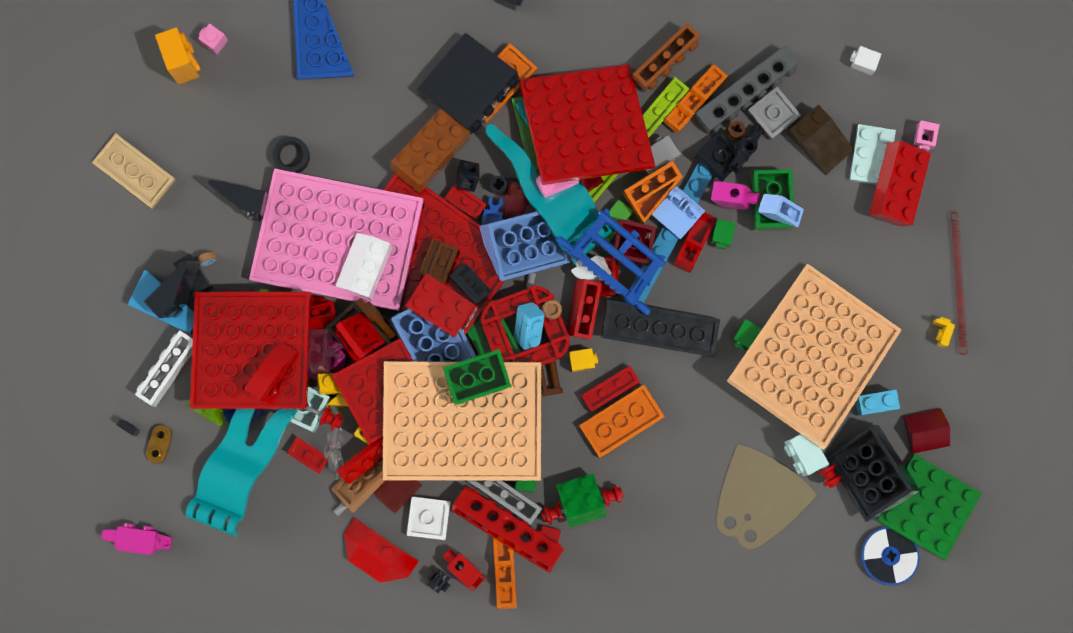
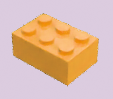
M176 27L155 35L166 68L178 85L200 77L198 73L201 70L199 63L194 55H192L195 53L193 46L184 32H180Z

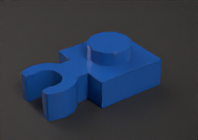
M493 197L489 198L490 210L484 209L482 225L503 219V212L498 211L503 205L501 198L498 205L492 204Z

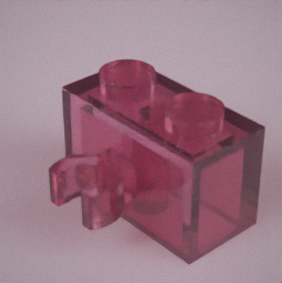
M328 329L310 330L308 367L311 374L331 373L332 357L338 360L343 359V355L341 353L337 354L336 351L344 349V346L341 343H336L332 346L333 337Z

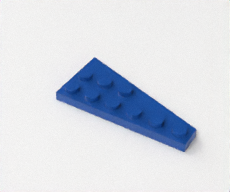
M293 0L298 80L355 77L324 0Z

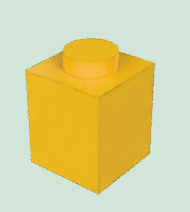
M592 348L569 352L572 372L595 369V364H598L597 353H593Z

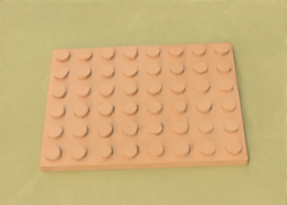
M807 263L727 382L824 450L902 329Z
M384 362L383 480H541V363L504 362L511 388L455 406L442 368L458 362Z

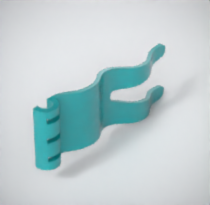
M520 100L516 104V109L529 127L523 100ZM488 125L485 129L486 135L511 161L524 195L546 221L555 240L558 236H562L573 246L584 235L583 231L587 230L599 217V211L587 189L579 180V184L544 198L536 184V179L539 176L526 153L495 125ZM607 223L604 225L606 231L602 228L598 233L604 239L614 231ZM593 240L583 253L587 254L598 243ZM558 244L564 252L569 251L563 248L560 244ZM572 257L571 261L575 264L579 259L575 260Z
M237 409L232 417L226 436L209 457L201 471L196 497L189 502L186 509V517L237 537L239 532L236 531V527L240 521H243L250 491L257 478L272 460L285 429L299 409H279L264 426L253 446H247L246 440L255 409ZM200 504L197 513L194 514L195 508ZM215 511L212 520H210L211 513ZM229 517H231L230 520H229V522H228V525H227V527H226V526H225L226 520H227Z

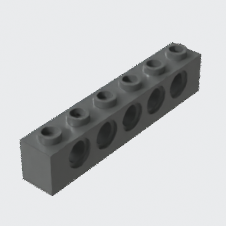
M784 45L697 111L694 116L707 134L712 131L716 133L723 127L722 124L726 120L730 122L738 116V111L748 109L753 104L751 101L755 98L761 99L768 93L766 90L771 86L773 88L777 87L782 82L781 79L784 76L790 77L797 71L798 60ZM773 66H780L782 72H775ZM758 77H765L767 83H760ZM750 88L752 90V94L746 95L743 92V89ZM735 99L738 105L731 106L728 100ZM720 110L723 116L720 118L715 117L713 111Z

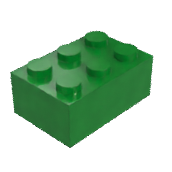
M792 169L754 170L751 174L752 192L760 193L759 204H752L754 231L792 230L794 226L770 219L758 212L764 194L783 196L794 203Z
M500 349L442 368L455 406L512 387Z

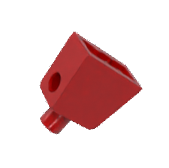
M450 549L443 556L449 563L447 568L468 589L474 591L487 578L463 554L459 553L457 555ZM464 564L463 569L459 570L460 565Z

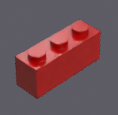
M576 279L566 329L569 337L586 340L592 339L602 283L587 279Z

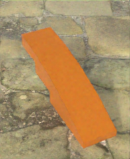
M713 64L663 122L678 134L728 75Z
M504 527L506 531H512V527ZM493 538L497 610L517 608L514 551Z

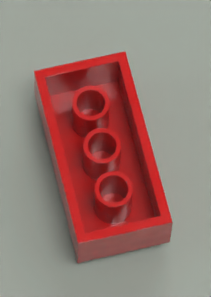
M902 141L887 143L869 212L870 216L899 227L913 226L931 156L930 152Z

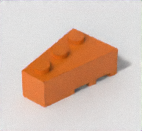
M673 161L622 192L641 224L646 222L682 179L683 176Z

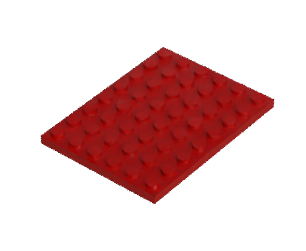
M395 174L384 188L385 191L424 199L400 310L404 312L408 309L405 305L423 276H419V271L431 240L435 239L457 247L459 250L445 286L472 302L450 277L460 266L467 264L492 291L481 304L473 307L463 323L461 329L466 336L482 314L483 309L493 299L506 280L500 281L483 243L480 224L428 187H425L419 194Z

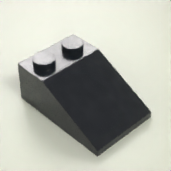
M208 180V184L218 194L249 217V220L260 222V219H263L268 198L266 191Z
M184 261L144 300L145 304L159 319L176 318L183 312L182 308L187 304L200 267L199 261Z

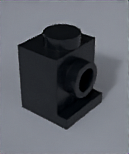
M461 160L457 169L456 189L475 192L480 178L479 163Z

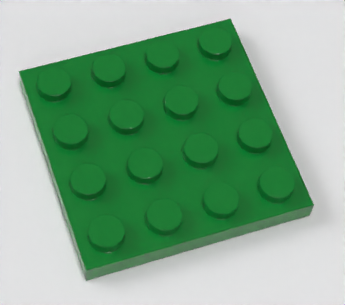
M913 454L906 468L921 491L879 515L876 521L944 561L948 557L982 493L920 456Z

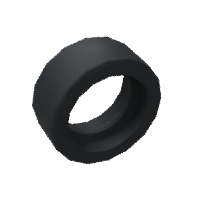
M286 137L275 145L273 160L280 170L300 173L308 166L310 153L302 140L295 137ZM295 145L301 149L302 160L298 165L289 167L282 163L280 153L284 147Z

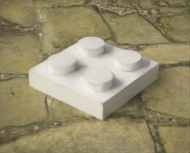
M412 497L407 536L446 540L450 501Z

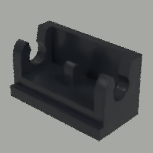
M463 264L450 275L451 279L476 306L481 304L492 293L491 289L467 264Z

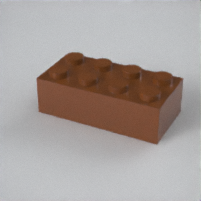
M440 109L391 161V171L420 194L469 141L470 131Z

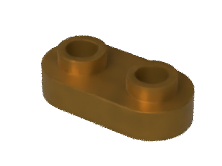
M159 425L153 429L146 452L147 459L150 462L159 464L166 459L172 440V431L169 427ZM163 431L164 437L160 439L158 434ZM155 450H158L159 455L157 457L153 456V452Z

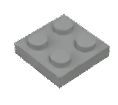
M778 87L774 88L747 110L771 140L801 116Z

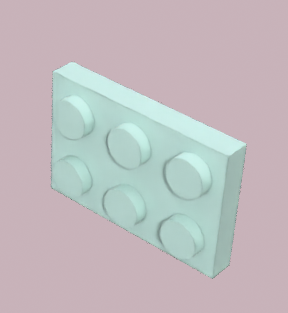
M861 124L857 125L849 181L877 185L887 143L894 142L896 130Z

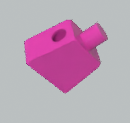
M714 181L711 200L721 208L749 210L751 204H759L760 193L752 192L746 185Z

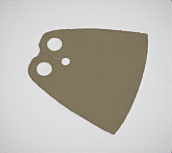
M737 444L721 490L716 519L717 528L726 536H736L739 544L746 549H755L787 527L813 501L817 494L803 479L783 464L755 449ZM746 514L751 515V519L749 521H745L744 516ZM726 517H733L736 520L734 528L728 529L724 526V519ZM747 530H754L756 532V539L753 542L745 540L744 534Z

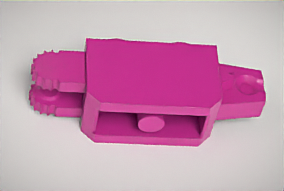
M124 523L123 527L117 526V530L105 529L101 534L103 540L115 542L114 546L118 551L147 555L154 554L157 549H171L173 540L172 537L162 535L159 531H154L155 527L143 526V529H137L135 524Z

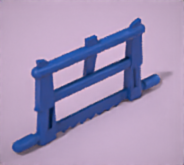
M606 208L605 211L601 210L598 212V219L587 230L583 231L584 235L573 246L562 236L556 238L558 244L569 250L567 252L568 255L575 260L579 259L582 262V266L587 267L588 271H593V275L599 276V280H604V284L610 285V289H614L616 294L623 295L624 300L634 307L636 305L646 315L651 313V309L638 299L646 285L650 286V282L658 268L664 267V259L666 257L655 254L638 240L637 237L640 235L635 230L631 233L610 217V212ZM605 223L626 239L618 250L598 234ZM592 240L639 277L630 291L583 253ZM631 245H634L652 260L645 271L623 255Z

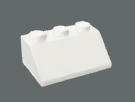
M357 233L336 287L372 300L393 246L373 236Z

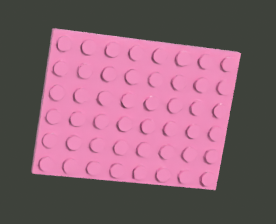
M274 169L249 280L356 302L362 298L365 303L370 301L373 306L400 311L424 199ZM357 233L373 236L393 246L372 300L336 287Z

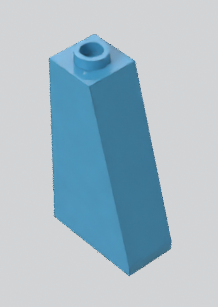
M144 270L128 305L159 319L145 304L144 300L162 283L151 273ZM187 305L182 308L183 312L178 317L159 319L193 335L194 311Z

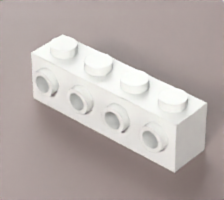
M180 330L173 335L170 345L162 351L157 364L150 368L148 377L139 384L135 394L137 397L151 406H157L191 357L193 338Z

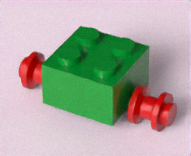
M594 473L557 484L558 494L562 503L561 509L559 503L556 502L555 507L550 509L547 506H543L544 511H541L544 522H548L549 525L557 518L560 521H564L563 515L565 514L569 528L607 517L603 502H605L606 507H609L612 501L616 500L618 503H621V498H624L621 487H617L616 484L608 491L601 488L602 494H600Z

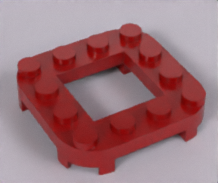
M537 285L530 286L528 289L496 301L493 300L483 309L481 324L491 351L500 349L504 362L541 363V366L559 360L566 354L570 338L561 315L555 320L547 319L544 316L543 326L550 342L516 355L513 354L501 322L502 319L516 315L520 305L535 303L539 309L543 310V305L547 301L555 300L552 292Z

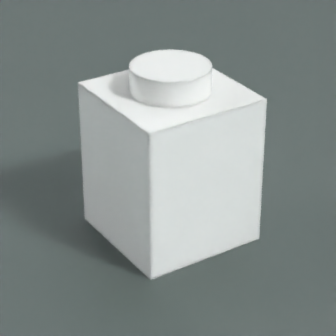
M860 46L851 55L850 61L853 62L851 68L872 76L876 71L882 54Z

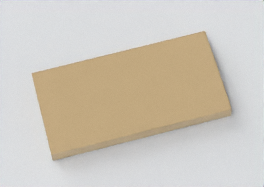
M116 133L92 162L151 209L155 207L176 181L174 177Z

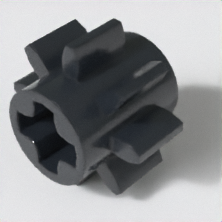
M440 569L437 573L432 571L427 577L430 580L427 585L438 594L441 590L446 592L451 585L448 583L451 578Z

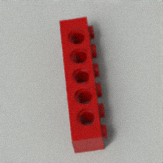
M465 486L453 503L452 512L549 574L564 551L559 542L549 540L543 532L532 529L522 519H516L510 511L497 507L494 501L483 498L473 488L469 489ZM478 505L481 509L476 511L471 506ZM494 515L497 520L491 521L487 516ZM504 526H511L513 531H506ZM527 536L530 541L524 542L520 537ZM543 546L546 552H539L537 547Z

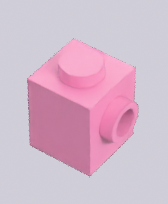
M210 23L207 27L201 29L198 38L202 45L216 55L228 41L225 34Z

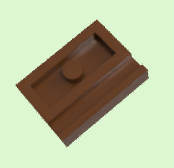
M432 239L419 271V276H424L427 273L445 285L459 249Z

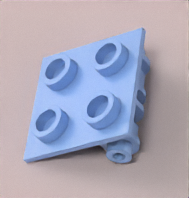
M676 186L651 215L681 239L705 210Z

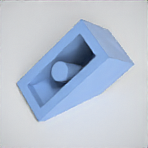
M764 194L758 212L770 219L798 227L804 209L783 196Z

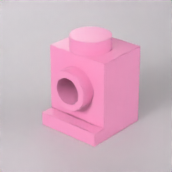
M920 121L916 127L913 146H918V148L927 152L929 149H933L936 146L940 124ZM922 136H926L927 141L922 140Z

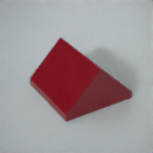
M619 219L618 223L630 233L633 230L638 232L640 235L637 239L652 250L656 227ZM616 232L614 247L617 250L626 240L618 232ZM631 245L623 254L635 264H650V259L634 245Z
M941 408L903 416L912 454L950 446V425Z

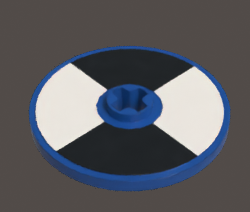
M884 527L872 532L866 538L862 546L861 560L865 571L873 580L883 585L894 586L908 581L915 574L919 565V550L915 543L888 527ZM889 551L895 556V558H892V561L890 558H886Z

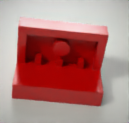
M364 312L339 322L336 325L337 329L334 331V334L355 362L365 358L371 351L385 343Z

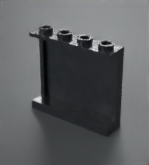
M465 32L417 88V91L425 100L428 99L470 131V135H472L474 131L476 132L481 128L484 119L493 114L496 105L504 101L507 92L511 88L516 87L520 77L515 69Z

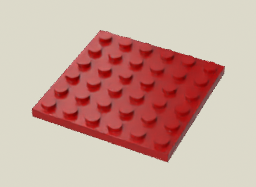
M630 64L519 80L542 185L655 168V161L634 79L632 78Z
M195 292L190 409H307L311 293ZM281 341L297 351V354L278 384L273 386L265 401H262L245 391L244 388L262 362Z

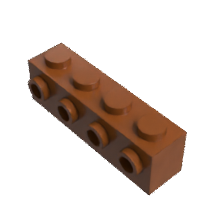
M687 22L633 73L632 78L634 82L644 92L648 89L653 90L659 83L657 80L662 76L665 78L672 71L671 67L675 63L679 65L686 58L684 55L688 51L693 52L699 46L700 35Z

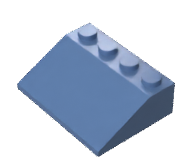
M538 211L479 226L484 246L500 281L570 263L568 251L564 252L559 247L549 226Z
M409 309L388 320L390 326L394 328L397 334V339L401 338L413 362H461L477 357L461 328L455 338H453Z

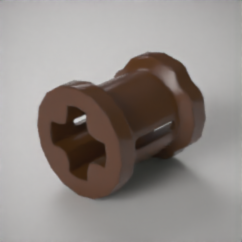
M740 121L731 122L726 131L728 139L731 141L740 140L745 133V127ZM734 128H737V129H738V133H737V134H734V133H733V132H734Z

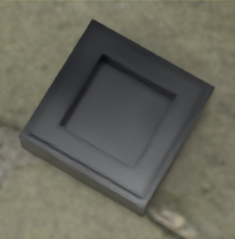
M121 419L117 423L118 427L132 436H137L140 432V429L126 420Z

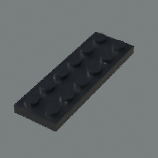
M607 300L601 338L715 357L720 319L649 307L651 313L646 315L636 305L633 307L629 303Z

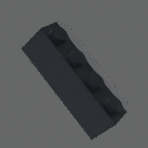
M870 425L825 456L830 465L834 464L836 466L834 472L836 475L841 476L839 480L865 522L874 519L921 491L879 425Z

